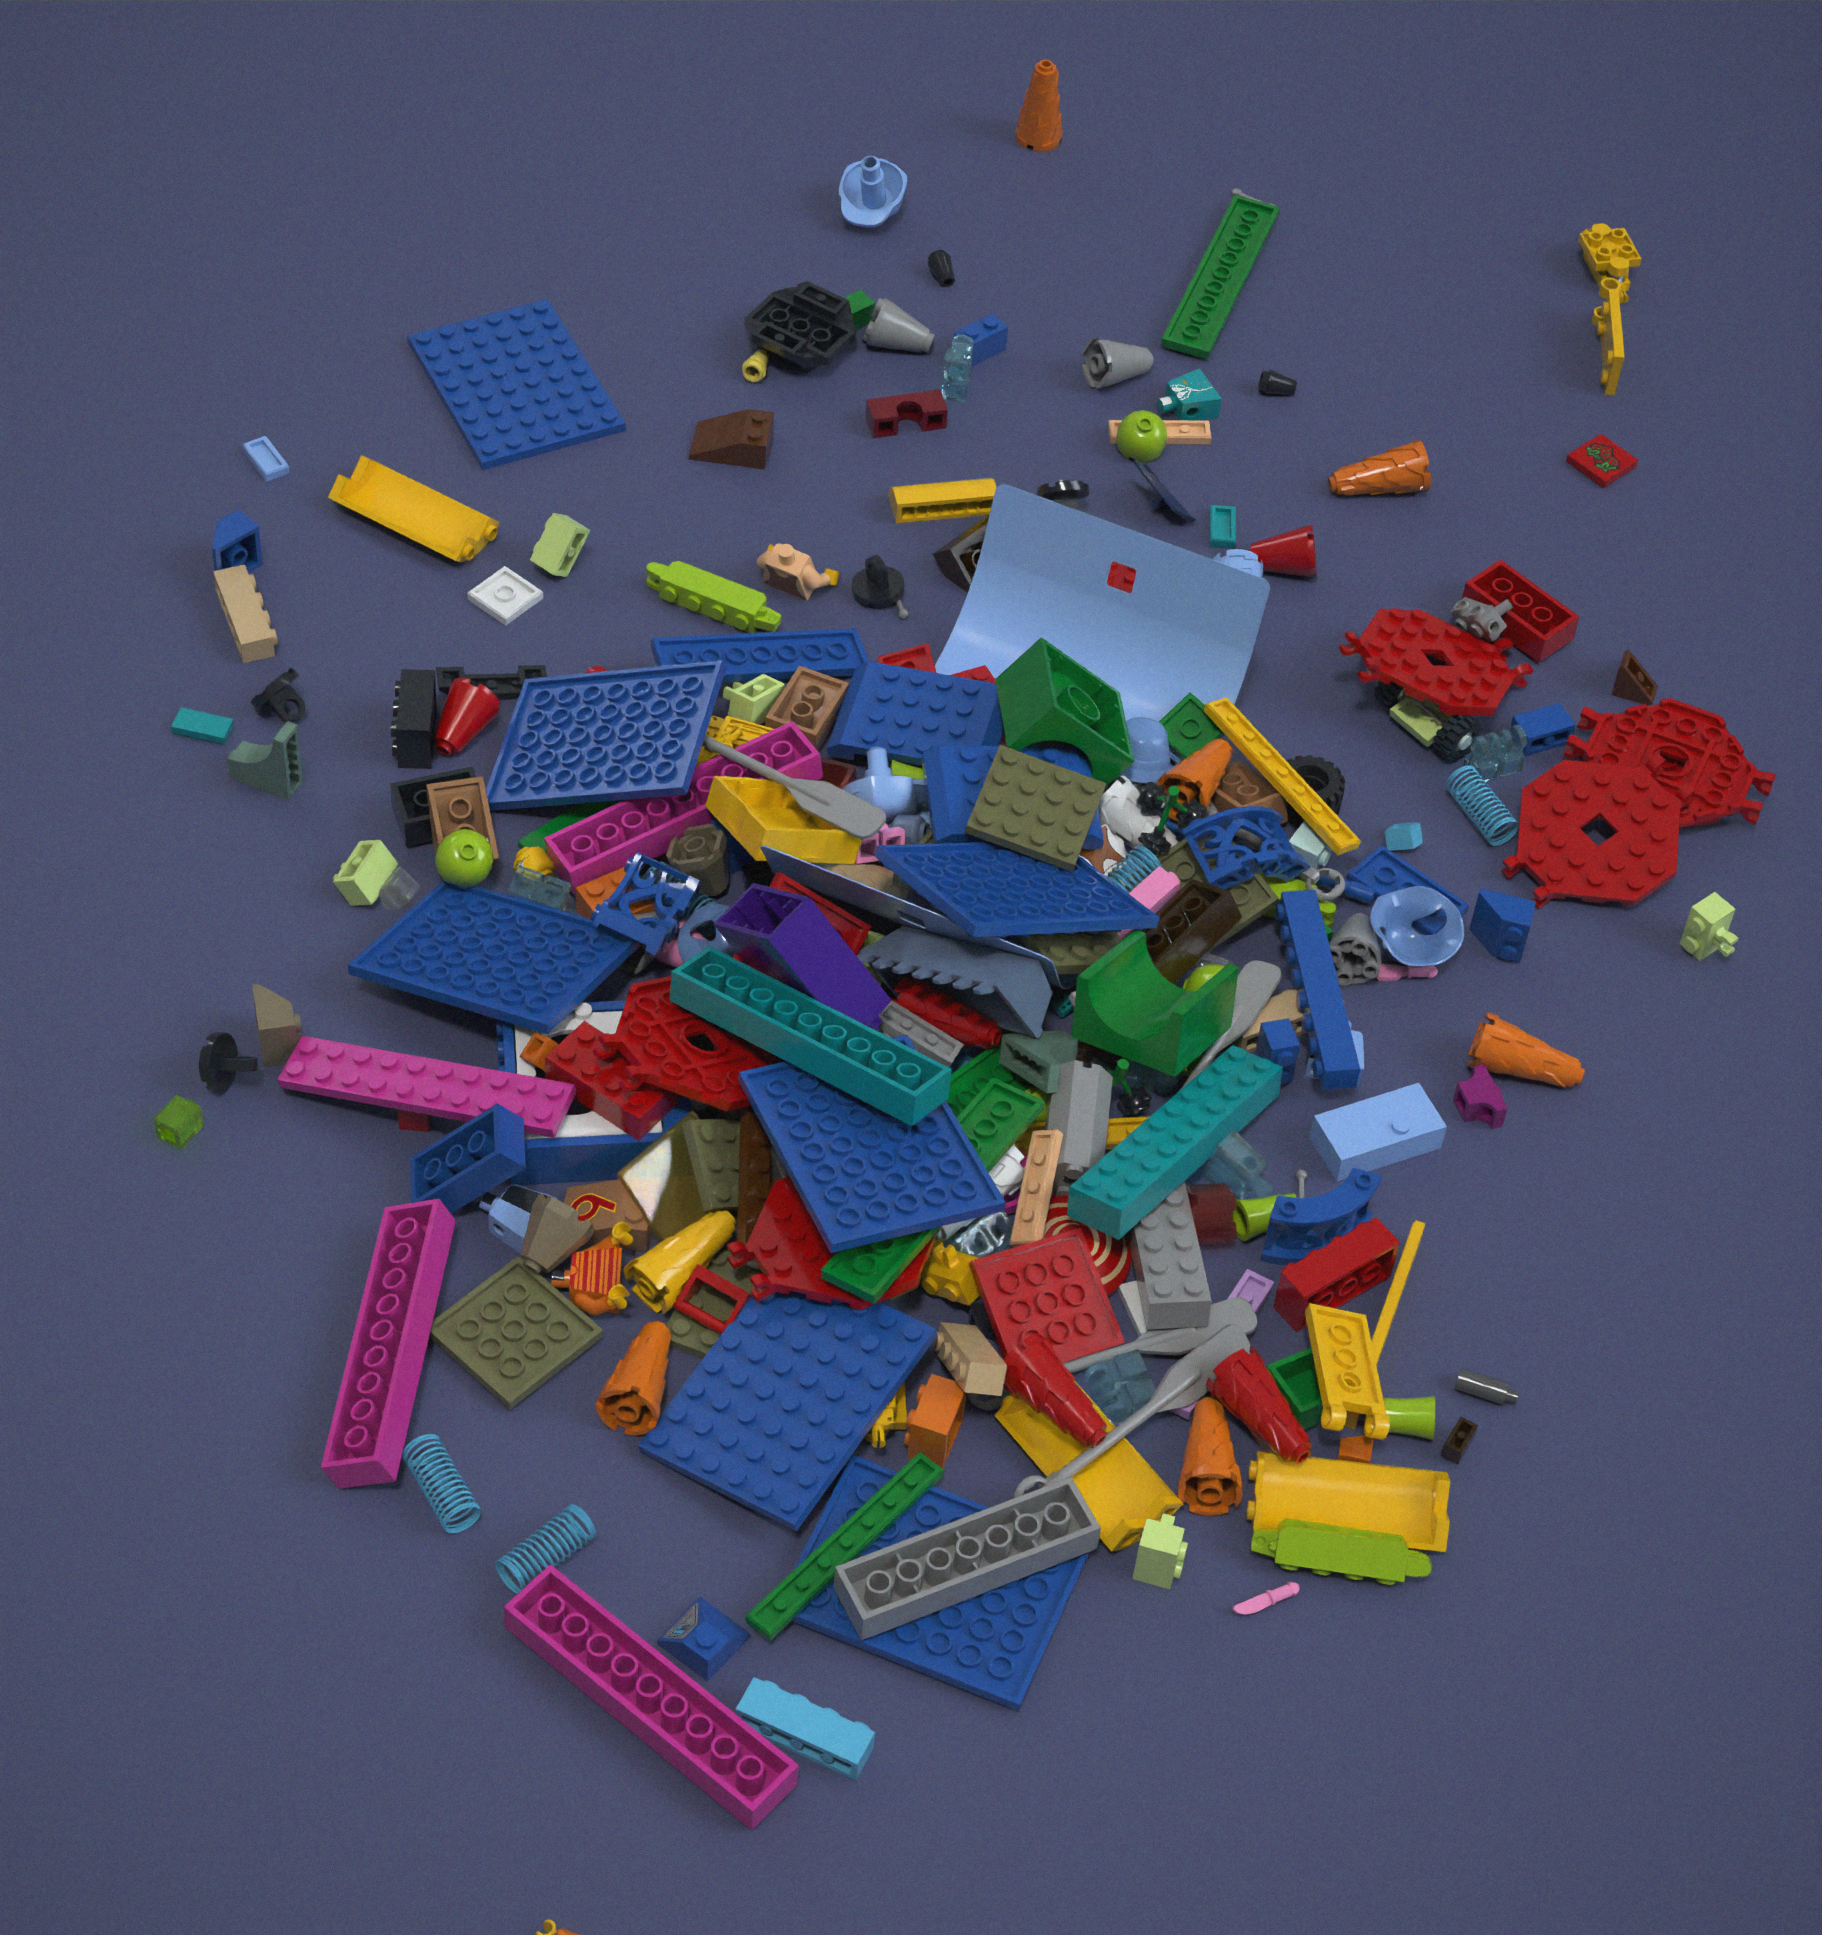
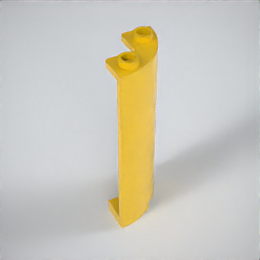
M361 455L351 478L338 474L328 496L329 499L457 562L470 561L489 541H493L497 536L500 524L499 521Z
M1012 1394L1007 1395L1002 1400L1001 1408L994 1415L1046 1476L1052 1472L1059 1471L1090 1447H1084L1068 1433H1063L1041 1413L1037 1414L1022 1399H1017ZM1092 1401V1407L1107 1425L1105 1432L1109 1433L1115 1428L1114 1424ZM1125 1437L1072 1476L1074 1483L1101 1527L1099 1538L1111 1552L1125 1549L1141 1540L1139 1536L1143 1533L1147 1518L1160 1522L1163 1513L1173 1516L1183 1505L1181 1500Z
M1257 1451L1256 1461L1250 1460L1248 1480H1254L1252 1501L1248 1500L1246 1520H1252V1529H1277L1279 1522L1289 1518L1402 1535L1407 1542L1408 1548L1446 1552L1450 1525L1447 1515L1450 1478L1447 1472L1308 1457L1302 1463L1296 1464L1295 1462L1284 1461L1277 1453Z

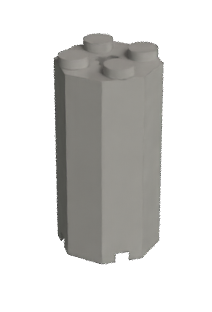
M1077 1060L1061 1064L1057 1092L1048 1093L1044 1130L1058 1129L1063 1133L1052 1193H1056V1196H1069V1187L1105 1156L1113 1077L1102 1066L1092 1064L1091 1068L1083 1067V1062Z

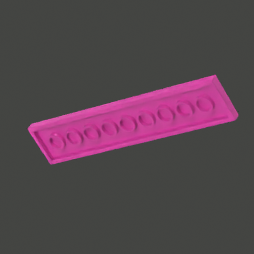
M301 1036L277 1079L280 1088L465 1122L472 1120L498 1103L524 1118L525 1133L555 1138L577 1093L575 1084L307 1036Z

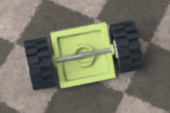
M1381 681L1378 682L1379 686L1375 688L1376 693L1374 694L1376 700L1390 711V716L1426 747L1432 744L1434 749L1448 761L1457 762L1459 758L1463 759L1465 757V753L1469 754L1471 752L1472 746L1475 747L1477 745L1476 741L1481 738L1480 734L1483 732V725L1473 716L1447 715L1438 710L1440 705L1428 699L1421 702L1403 693L1405 688L1398 686L1392 681L1389 685Z

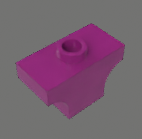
M1485 1064L1473 1066L1470 1079L1457 1083L1453 1102L1464 1123L1477 1120L1485 1122L1491 1129L1502 1127L1508 1108L1503 1101L1501 1089L1498 1085H1495Z

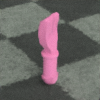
M1381 964L1377 979L1386 982L1398 981L1405 976L1408 979L1411 977H1428L1429 979L1437 975L1438 969L1435 966L1417 967Z

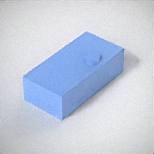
M1416 1083L1315 1115L1309 1138L1335 1181L1338 1182L1346 1179L1353 1168L1369 1172L1440 1149L1447 1126L1421 1085Z

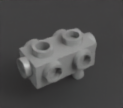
M1464 597L1455 603L1450 612L1452 613L1455 625L1459 629L1470 632L1471 635L1478 638L1483 637L1487 642H1492L1507 627L1501 615L1511 610L1513 606L1508 599L1493 607V605H1486Z

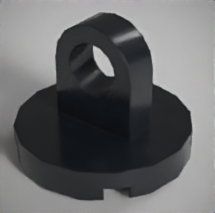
M1061 480L1055 482L1056 486L1049 487V484L1046 483L1037 489V496L1078 511V500L1089 495V485L1087 483L1084 484L1080 480Z
M878 555L867 558L865 560V568L852 579V594L856 601L865 606H869V604H875V607L892 605L903 595V576L896 569L885 566L883 560Z
M293 668L281 674L265 687L266 689L263 693L256 695L251 700L253 707L259 710L268 704L283 721L295 722L299 720L305 712V703L290 685L299 677V674ZM287 701L294 702L298 708L297 714L290 715L286 713L284 703Z
M213 1032L206 1038L209 1042L207 1046L202 1047L200 1052L199 1073L202 1082L207 1083V1090L224 1092L233 1083L236 1072L257 1071L258 1058L238 1055L235 1040L229 1033Z

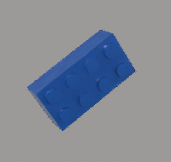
M497 1103L410 1157L411 1203L440 1199L448 1211L453 1213L526 1168L524 1118Z

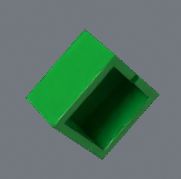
M1310 1347L1266 1366L1273 1375L1277 1387L1288 1401L1292 1413L1304 1430L1317 1425L1318 1420L1321 1421L1323 1411L1312 1348Z

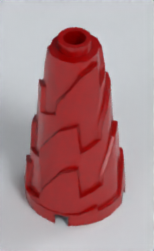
M906 976L893 990L900 994L897 1000L890 998L892 1001L964 1044L963 1047L972 1046L989 1050L993 1046L996 1047L1001 1041L1002 1031L996 1022L977 1013L978 1010L955 1001V997L933 988L932 984L926 981Z
M1039 1333L1025 1338L1023 1341L1028 1347L1020 1349L1016 1345L1003 1359L1007 1365L1003 1387L1017 1399H1022L1037 1414L1041 1413L1059 1430L1065 1434L1068 1433L1084 1447L1090 1445L1094 1448L1097 1447L1107 1437L1105 1432L1107 1425L1092 1407V1401L1075 1383V1377L1057 1358L1058 1354Z
M1249 1347L1251 1354H1248L1243 1348L1225 1358L1213 1370L1217 1376L1216 1380L1212 1382L1208 1377L1206 1389L1254 1434L1264 1440L1284 1461L1287 1460L1296 1464L1305 1461L1311 1454L1309 1450L1311 1442L1308 1440L1310 1437L1292 1413L1288 1401L1277 1387L1276 1381L1265 1366V1361L1255 1348Z

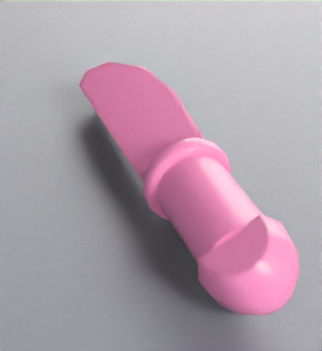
M1287 1582L1286 1585L1273 1590H1267L1261 1595L1234 1605L1232 1611L1235 1614L1244 1616L1256 1613L1270 1605L1274 1606L1281 1600L1296 1596L1300 1591V1586L1296 1582Z

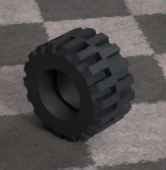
M1299 755L1295 756V760L1291 758L1286 760L1338 815L1345 789V778L1341 775L1342 771L1338 767L1334 768V763L1331 761L1326 762L1324 758H1314L1313 755H1307L1306 757ZM1287 802L1288 823L1292 825L1296 823L1300 827L1304 819Z

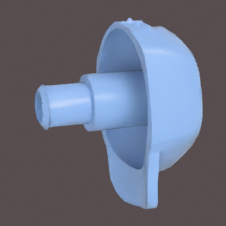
M867 156L861 161L848 165L839 186L843 218L848 223L859 227L873 228L881 225L888 217L893 216L900 209L907 187V175L897 165L884 159H878L875 156Z
M872 747L866 751L868 770L865 771V777L847 784L842 790L882 809L887 817V825L892 824L897 815H914L917 804L928 802L925 781L906 776H893L892 769L888 768V750L883 747Z

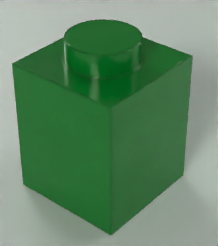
M858 290L843 297L850 302L855 330L869 325L870 321L874 322L871 316L876 303L863 291Z

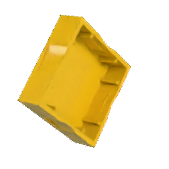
M714 776L705 807L756 861H767L760 848L761 845L809 863H855L862 839L802 810L786 787L772 780L749 777Z

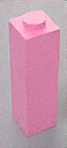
M1159 866L1128 894L1153 913H1156L1181 889V881L1173 872H1167ZM1121 930L1117 934L1123 940L1135 930Z

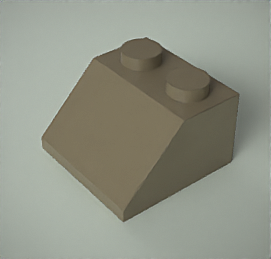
M252 984L263 1068L285 1065L302 1036L301 1032H299L302 1031L299 1013L293 1014L292 1002L260 984Z

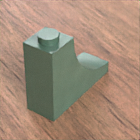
M287 721L273 738V744L258 745L242 741L236 749L230 752L227 759L230 778L289 801L303 783L298 725Z
M1064 1030L1042 1031L1040 1038L1021 1033L1002 1035L999 1063L1044 1092L1054 1093L1057 1092L1060 1065L1076 1059L1078 1039L1071 1037Z

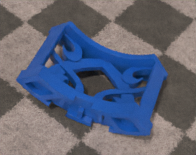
M1247 806L1225 810L1203 819H1195L1188 824V827L1181 831L1202 867L1209 884L1224 890L1253 879V874L1264 873L1266 877H1277L1289 882L1311 868L1307 859L1295 851L1280 824L1283 821L1282 815L1267 807ZM1239 829H1243L1261 838L1264 842L1259 848V852L1254 853L1242 845H1230L1236 832ZM1212 836L1214 839H1208L1204 846L1215 849L1202 852L1198 842ZM1236 855L1242 856V857L1237 858V859L1235 858ZM1216 858V868L1212 870L1207 860Z
M637 852L635 857H629L624 868L626 874L614 893L604 900L602 905L597 904L591 916V920L594 921L592 927L600 929L606 926L647 945L645 951L658 956L664 951L666 942L670 943L680 928L677 920L680 916H687L703 882ZM645 864L661 870L659 884H653L654 874L651 870L647 879L639 877V872ZM667 873L685 881L686 883H665ZM661 897H665L664 904L670 903L672 906H664L662 904ZM655 898L654 909L660 918L647 917L637 920L631 913L629 904Z
M1353 1168L1341 1185L1323 1195L1310 1198L1277 1196L1270 1215L1260 1261L1283 1266L1290 1263L1295 1264L1304 1259L1312 1250H1320L1327 1246L1336 1236H1344L1351 1232L1359 1223L1370 1221L1373 1212L1367 1211L1370 1198L1374 1195L1381 1182V1176ZM1327 1224L1324 1227L1317 1229L1315 1231L1311 1230L1318 1225Z

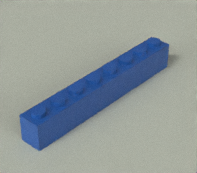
M1316 891L1282 892L1280 904L1275 905V917L1277 921H1281L1280 937L1282 943H1286L1287 946L1285 956L1287 965L1292 967L1291 983L1293 987H1297L1298 991L1296 1003L1297 1008L1302 1009L1303 1012L1302 1029L1304 1032H1308L1307 1049L1309 1055L1314 1057V1077L1319 1078L1321 1090L1354 1088L1357 1086L1360 1065Z

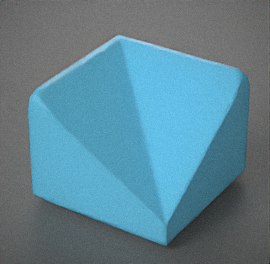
M1399 823L1386 829L1387 849L1390 851L1414 849L1422 844L1420 823Z

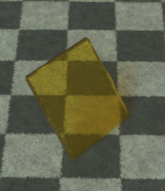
M693 1111L617 1172V1177L643 1214L642 1217L661 1242L670 1236H674L709 1213L703 1210L681 1125L688 1120H700ZM738 1210L728 1211L736 1221V1225H734L736 1228L738 1226Z

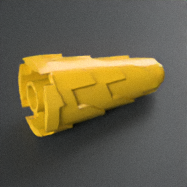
M726 1210L714 1213L711 1211L674 1236L666 1238L642 1256L631 1260L624 1266L623 1270L627 1282L634 1278L637 1283L631 1288L632 1291L654 1312L658 1313L662 1310V1315L673 1308L696 1265L699 1264L706 1268L714 1255L733 1237L732 1233L735 1232L734 1225H736L734 1217Z

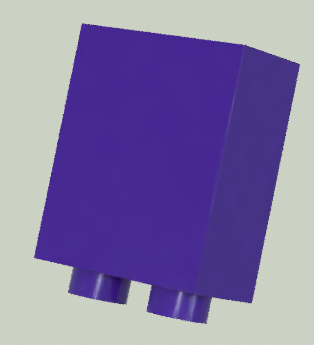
M753 883L713 923L746 965L874 1030L879 1028L881 1024L879 1014L892 1000L810 897Z

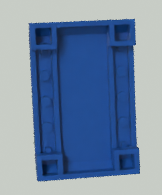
M871 661L857 665L827 746V755L854 760L856 754L867 756L866 751L870 748L883 747L888 750V760L922 766L923 752L938 745L999 746L1002 743L1005 732L996 683Z
M938 745L923 752L921 761L934 844L986 841L964 832L999 746ZM1026 746L1019 751L1092 778L1089 758L1078 747ZM1098 807L1082 849H1102L1104 838Z

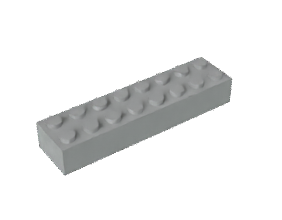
M1072 1477L838 1565L835 1567L833 1588L862 1641L1093 1551L1098 1547L1101 1527Z

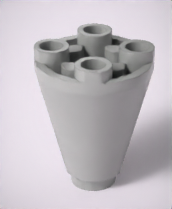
M879 298L871 318L875 319V322H869L862 340L870 346L918 353L924 351L927 353L934 334L929 332L930 329L891 300Z
M1356 913L1348 918L1329 943L1338 982L1343 986L1365 983L1377 977L1382 961L1370 918L1363 913Z

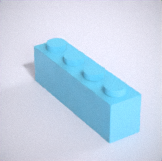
M754 1677L736 1707L735 1714L768 1741L855 1781L874 1749L875 1732L866 1724L858 1721L852 1722L841 1717L835 1710L819 1707L811 1703L806 1697L800 1694L793 1695L768 1680L762 1681Z

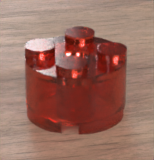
M1225 1183L1187 1185L1186 1188L1190 1192L1188 1197L1199 1245L1228 1244L1231 1240H1236V1224L1231 1222V1211L1236 1209L1235 1194L1230 1192L1229 1186H1226Z

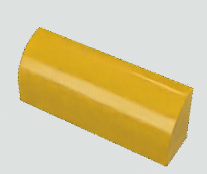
M993 478L894 486L889 488L888 497L896 523L984 516L990 514L997 486Z

